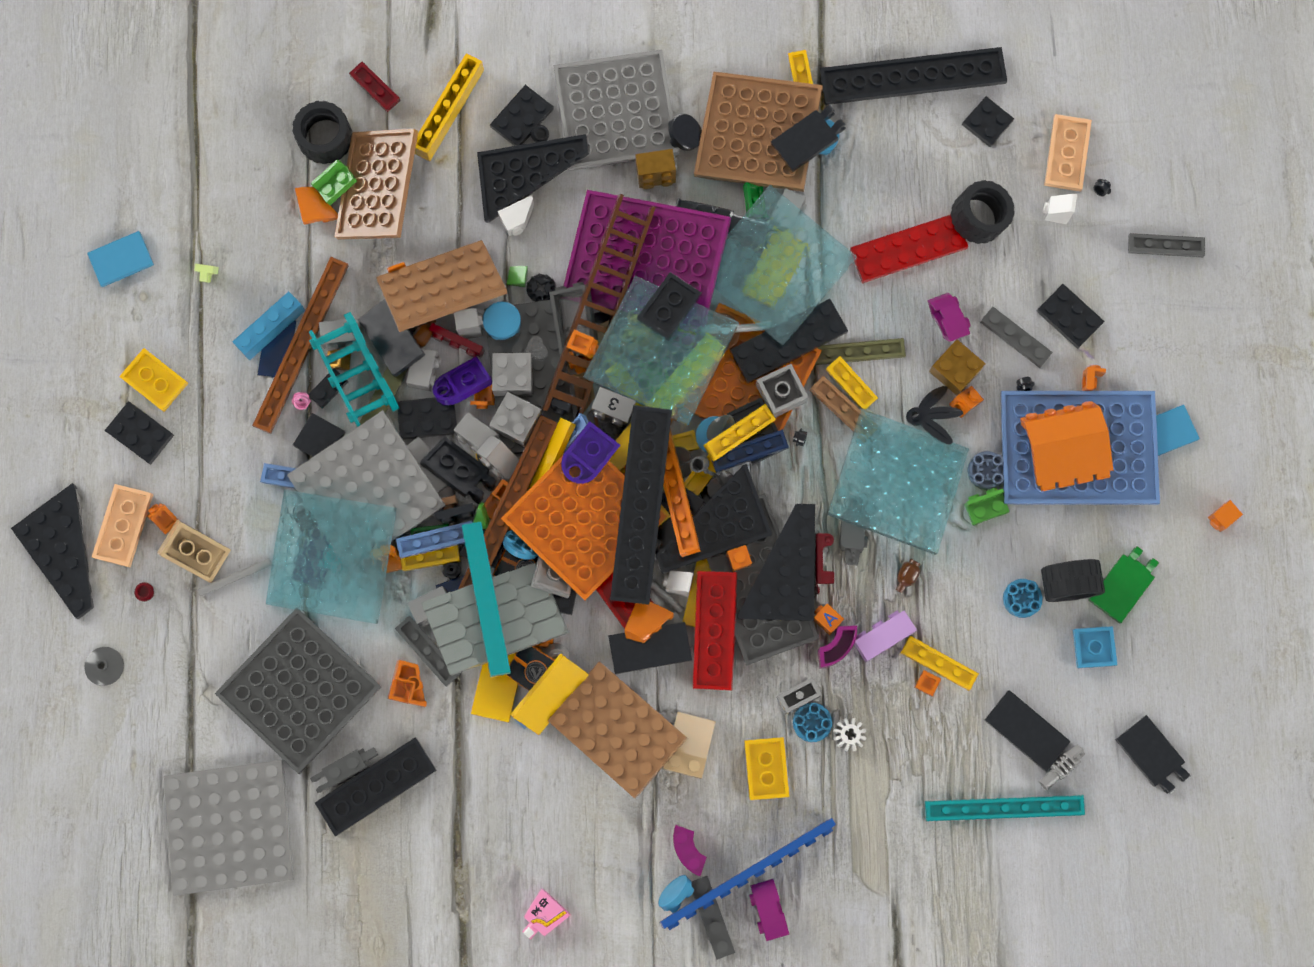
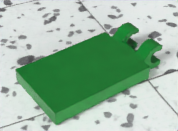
M1138 546L1131 551L1128 557L1122 554L1103 579L1105 593L1088 599V601L1119 624L1123 622L1155 577L1151 572L1159 564L1154 558L1150 559L1146 566L1137 561V558L1143 552Z

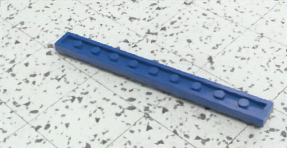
M833 818L828 819L659 922L662 928L668 927L669 930L679 925L678 921L685 917L688 920L696 915L695 910L698 908H708L714 904L713 899L718 896L722 899L731 894V888L736 885L738 889L749 883L747 879L754 875L757 878L766 872L764 868L769 865L772 868L783 862L781 858L786 855L790 858L800 852L798 848L805 844L808 847L816 842L815 838L822 834L825 837L833 832L832 827L836 825Z

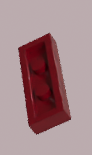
M363 61L349 72L350 77L387 113L401 101L400 97Z
M434 323L429 328L433 333V339L439 342L444 340L449 343L450 347L457 350L461 348L471 357L476 358L478 356L482 358L485 352L483 346Z

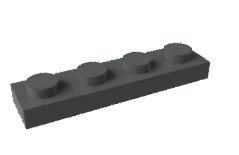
M1130 233L1128 235V253L1203 258L1205 256V237Z
M993 306L980 321L985 327L1039 368L1053 353Z
M408 616L395 628L446 687L461 675V673L452 676L449 674L440 649L411 616Z
M708 876L692 881L695 900L712 890ZM715 898L713 899V905L706 909L700 907L698 910L716 960L734 954L735 950Z

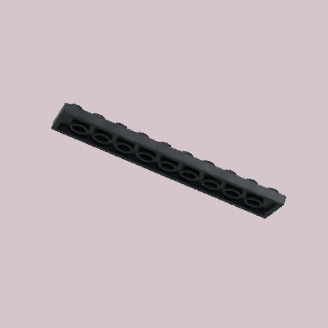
M1002 47L820 68L825 105L1007 83Z
M633 405L610 600L647 605L650 603L672 410Z

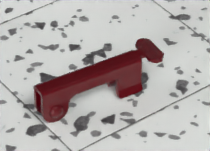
M815 533L814 595L820 593L818 584L835 583L834 571H823V549L834 543V537L829 533Z

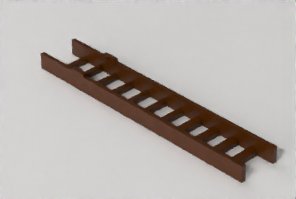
M620 193L617 196L542 407L543 411H548L552 397L578 406L575 418L580 413L583 414L656 207L651 206L644 221L619 211L624 195ZM616 216L643 226L639 238L612 229ZM610 234L635 243L632 256L606 247ZM606 252L629 261L630 264L626 275L600 265L603 253ZM597 270L623 279L620 292L593 283ZM591 288L617 297L614 309L610 310L587 301ZM587 306L611 315L607 328L582 319L581 315L584 307ZM578 324L604 334L602 343L599 345L595 363L568 354L569 349L566 346L574 329H577ZM565 361L591 370L589 380L586 381L562 372ZM560 379L584 388L585 391L582 399L555 390L558 380Z

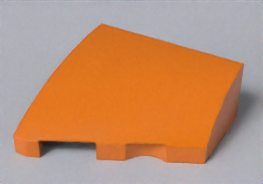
M314 187L295 188L304 225L318 221L326 223L337 220L338 213L331 205L325 202L317 189Z

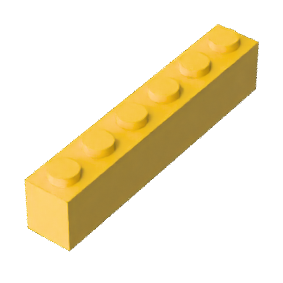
M467 53L465 54L418 133L415 148L416 155L429 162L431 161L484 72L481 60Z

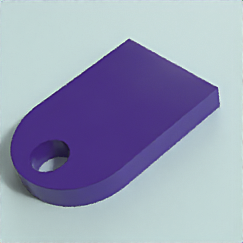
M476 356V358L474 357L441 375L435 381L432 390L439 403L454 405L492 385V379Z
M589 421L562 457L561 467L564 475L571 482L577 484H585L592 481L618 450L620 444ZM576 466L580 468L581 473L578 477H572L569 474L571 467Z

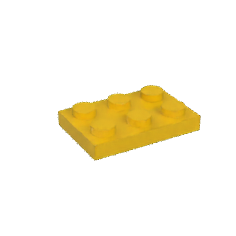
M145 348L141 350L119 376L163 412L166 411L189 384Z
M784 737L744 740L749 799L761 800L789 797Z

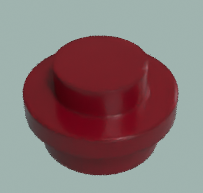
M147 582L138 584L134 591L135 597L142 602L151 600L154 596L153 586Z

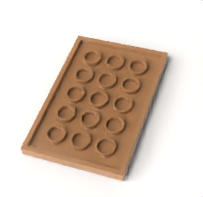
M416 129L352 132L347 167L357 182L341 195L335 238L338 240L401 238L418 136Z
M482 240L376 277L399 332L507 294L506 287Z
M600 661L589 672V676L548 720L635 799L687 739L683 733Z

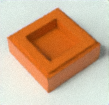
M923 670L914 688L932 697L941 678Z

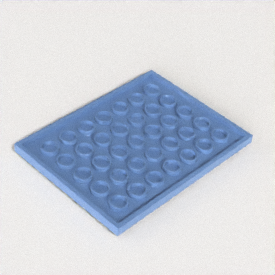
M1001 391L1004 504H1160L1155 391ZM1088 401L1096 403L1102 410L1109 430L1114 470L1110 471V478L1096 480L1094 474L1093 481L1077 484L1075 478L1074 485L1058 488L1057 482H1055L1056 489L1042 492L1040 486L1036 484L1031 445L1026 430L1021 426L1020 418L1026 417L1025 415L1029 413L1042 414L1045 410L1049 409L1061 410L1068 405L1081 406L1082 403Z

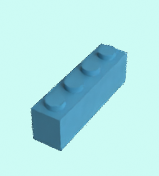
M288 291L232 342L250 361L306 310Z

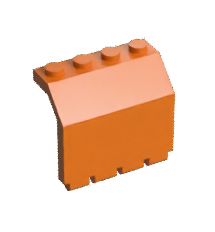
M1088 401L1082 403L1081 406L1068 405L1061 410L1049 409L1045 410L1042 414L1029 413L1025 415L1026 417L1020 418L1021 426L1026 430L1031 445L1036 484L1040 486L1042 492L1056 489L1055 482H1057L1058 488L1074 485L1075 478L1077 484L1093 481L1094 474L1096 480L1110 478V471L1114 470L1109 430L1102 410L1096 403Z

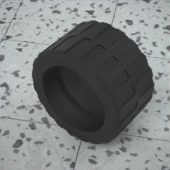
M315 101L306 104L295 115L292 132L301 152L309 160L322 164L333 163L337 159H342L348 153L352 129L345 113L336 104L329 103L328 101ZM330 120L339 125L337 136L327 144L315 145L306 139L309 129L319 121Z
M986 180L976 181L968 186L954 201L951 207L952 224L960 236L969 242L985 244L993 241L1013 221L1015 214L1013 199L1000 184ZM971 200L982 201L990 207L994 214V225L982 223L974 216L970 207Z
M1097 559L1056 563L1041 569L1047 602L1086 599L1105 593L1101 564Z

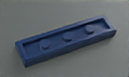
M782 429L743 442L716 461L712 459L711 461L717 473L789 449V445Z

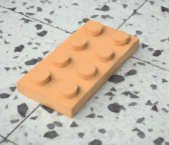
M1058 114L1054 115L1044 186L1082 191L1092 120Z
M114 484L92 558L131 568L152 501V493Z

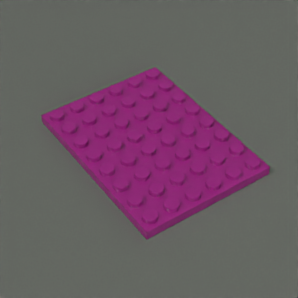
M587 190L563 285L566 288L573 287V284L583 282L585 285L587 284L618 195ZM623 197L619 211L645 221L651 206L656 208L619 312L639 315L671 272L702 293V296L681 324L697 328L705 327L731 218L724 215ZM616 216L612 229L639 238L643 226ZM610 234L606 247L632 256V250L636 244ZM606 252L603 253L600 265L625 275L630 264L629 261ZM597 270L593 283L620 292L624 280ZM591 288L592 303L610 310L614 309L617 297ZM567 296L561 299L580 303L582 296L576 298Z

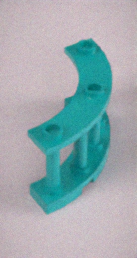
M351 312L344 314L346 323H343L344 326L319 338H316L312 330L309 331L312 338L309 342L313 350H318L331 376L328 378L332 388H337L349 411L346 415L350 423L355 422L356 426L359 427V417L383 405H389L392 411L399 409V406L386 380L382 377L374 357L369 352L356 320ZM347 332L348 334L352 333L355 339L352 342L353 344L325 356L320 345ZM354 351H361L365 359L362 361V364L335 376L329 363ZM365 370L367 372L371 371L375 378L372 380V383L347 395L344 394L339 383ZM375 389L381 390L383 395L380 399L356 411L352 409L350 401Z

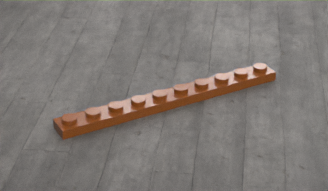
M330 257L252 424L253 427L269 434L272 433L312 347L309 342L312 339L309 331L312 330L315 336H317L320 329L319 322L324 321L349 267L348 263Z
M542 415L539 417L484 533L490 568L509 530V526L501 518L526 493L558 424ZM469 567L458 589L472 585Z

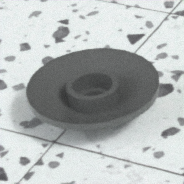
M97 648L86 658L84 665L85 674L96 685L107 686L113 684L123 673V658L113 648ZM101 662L105 663V667L103 669L99 668V664Z

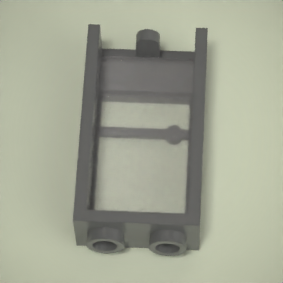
M583 282L575 283L570 288H566V286L557 287L555 291L549 292L560 357L586 286ZM591 291L587 298L589 302H592ZM585 306L581 318L596 324L594 309ZM578 324L577 331L594 337L599 342L596 330ZM569 349V352L572 351L574 356L576 357H586L585 355H582L578 352Z

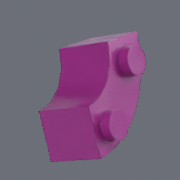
M945 293L927 300L932 318L938 324L943 339L951 342L970 334V321L967 317H964L956 296L952 297L950 293Z
M857 625L837 627L832 642L827 646L819 647V669L828 668L839 663L850 652L856 640Z
M675 825L673 843L679 860L690 872L701 876L707 857L700 854L696 849L693 840L694 831Z
M770 879L750 885L752 894H749L752 906L756 905L760 922H757L759 933L764 934L766 941L790 935L774 880Z

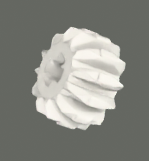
M845 718L844 725L840 722L837 723L841 730H833L834 733L839 734L833 740L837 741L840 739L841 742L837 746L840 748L845 744L844 751H848L849 745L852 751H856L855 744L861 748L863 744L859 740L865 741L867 739L865 736H861L862 733L866 732V729L859 730L862 723L859 722L855 726V718H852L850 724L848 719ZM852 730V734L855 735L851 740H848V736L845 735V732Z

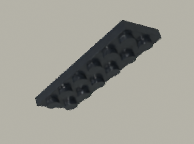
M828 299L730 349V353L747 384L848 333V329L831 299Z
M415 737L316 801L315 805L336 837L437 770Z

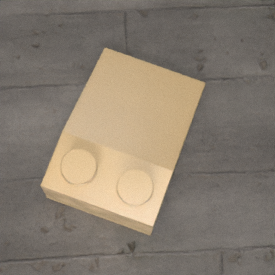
M177 519L157 553L163 558L212 583L231 549Z
M677 712L674 727L683 733L687 739L667 761L663 770L702 779L716 721Z

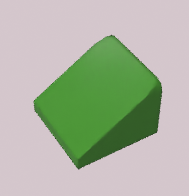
M510 266L507 285L526 287L528 266Z
M481 502L477 507L473 523L481 522L482 528L487 529L490 521L485 504Z

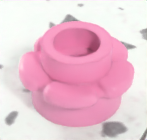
M297 392L292 398V404L299 410L306 409L311 402L309 395L305 392Z

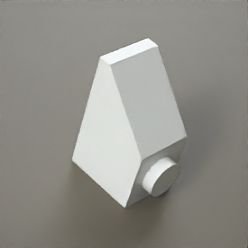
M1077 194L1051 196L1048 203H1044V220L1067 224L1075 212Z
M532 196L498 211L499 218L509 236L519 235L526 229L534 207Z
M670 571L669 575H665L663 582L666 592L688 597L693 573Z

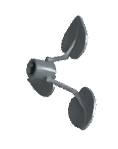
M723 415L712 421L707 429V439L710 441L734 425L733 416ZM681 446L675 447L683 478L689 476L692 470L694 472L704 471L705 474L715 477L708 483L707 491L710 497L733 476L732 473L727 471L722 472L718 476L716 473L708 470V452L690 461L691 455L687 449Z

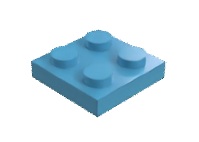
M1113 626L1073 629L1077 669L1118 665Z

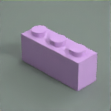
M898 610L888 616L889 620L885 623L881 620L872 626V631L866 633L864 630L856 636L857 640H855L854 645L865 663L917 631L905 610L901 613Z

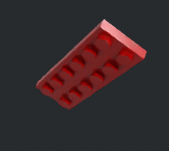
M950 214L850 247V252L862 283L966 250L969 246L966 239L962 238L955 230Z
M697 571L693 689L733 690L736 572Z

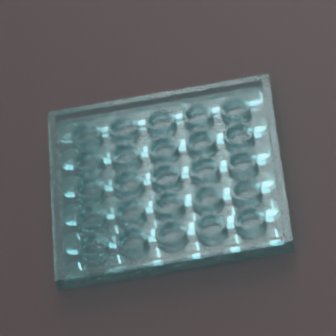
M769 185L727 235L715 289L783 346L855 262L857 256Z
M635 276L584 374V378L617 394L635 400L645 407L672 410L671 419L688 426L739 322L696 303L668 341L637 320V316L659 286Z
M862 409L827 515L936 555L939 551L969 448L956 443L947 445L935 439L929 433Z
M284 489L266 604L377 624L397 508Z

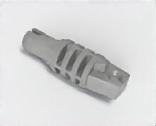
M1077 744L1070 751L1067 750L1059 760H1056L1051 765L1050 771L1039 781V784L1048 791L1059 779H1064L1081 762L1080 759L1085 755L1083 748Z

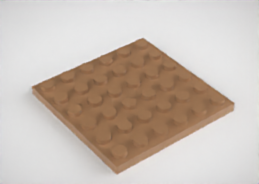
M713 71L694 177L742 184L748 182L757 186L779 189L787 188L804 192L809 161L792 172L771 145V141L816 109L819 111L822 85Z

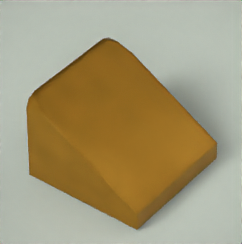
M335 349V350H332V351H328L327 356L330 355V354H332V353H335V352H337V351H339V350H341V349ZM351 353L329 363L331 368L349 370Z

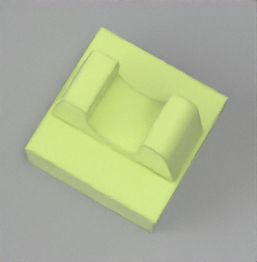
M195 264L194 271L200 272L199 281L210 283L212 274H218L219 267Z

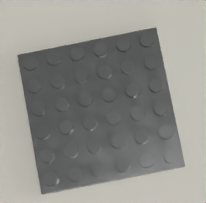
M296 608L215 692V695L293 770L300 774L382 686L299 608Z

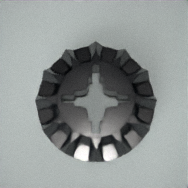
M539 273L536 276H532L527 282L526 291L532 301L550 300L549 292L555 291L556 284L553 278L547 274ZM537 283L546 285L544 287L546 294L541 290L536 291L538 289Z

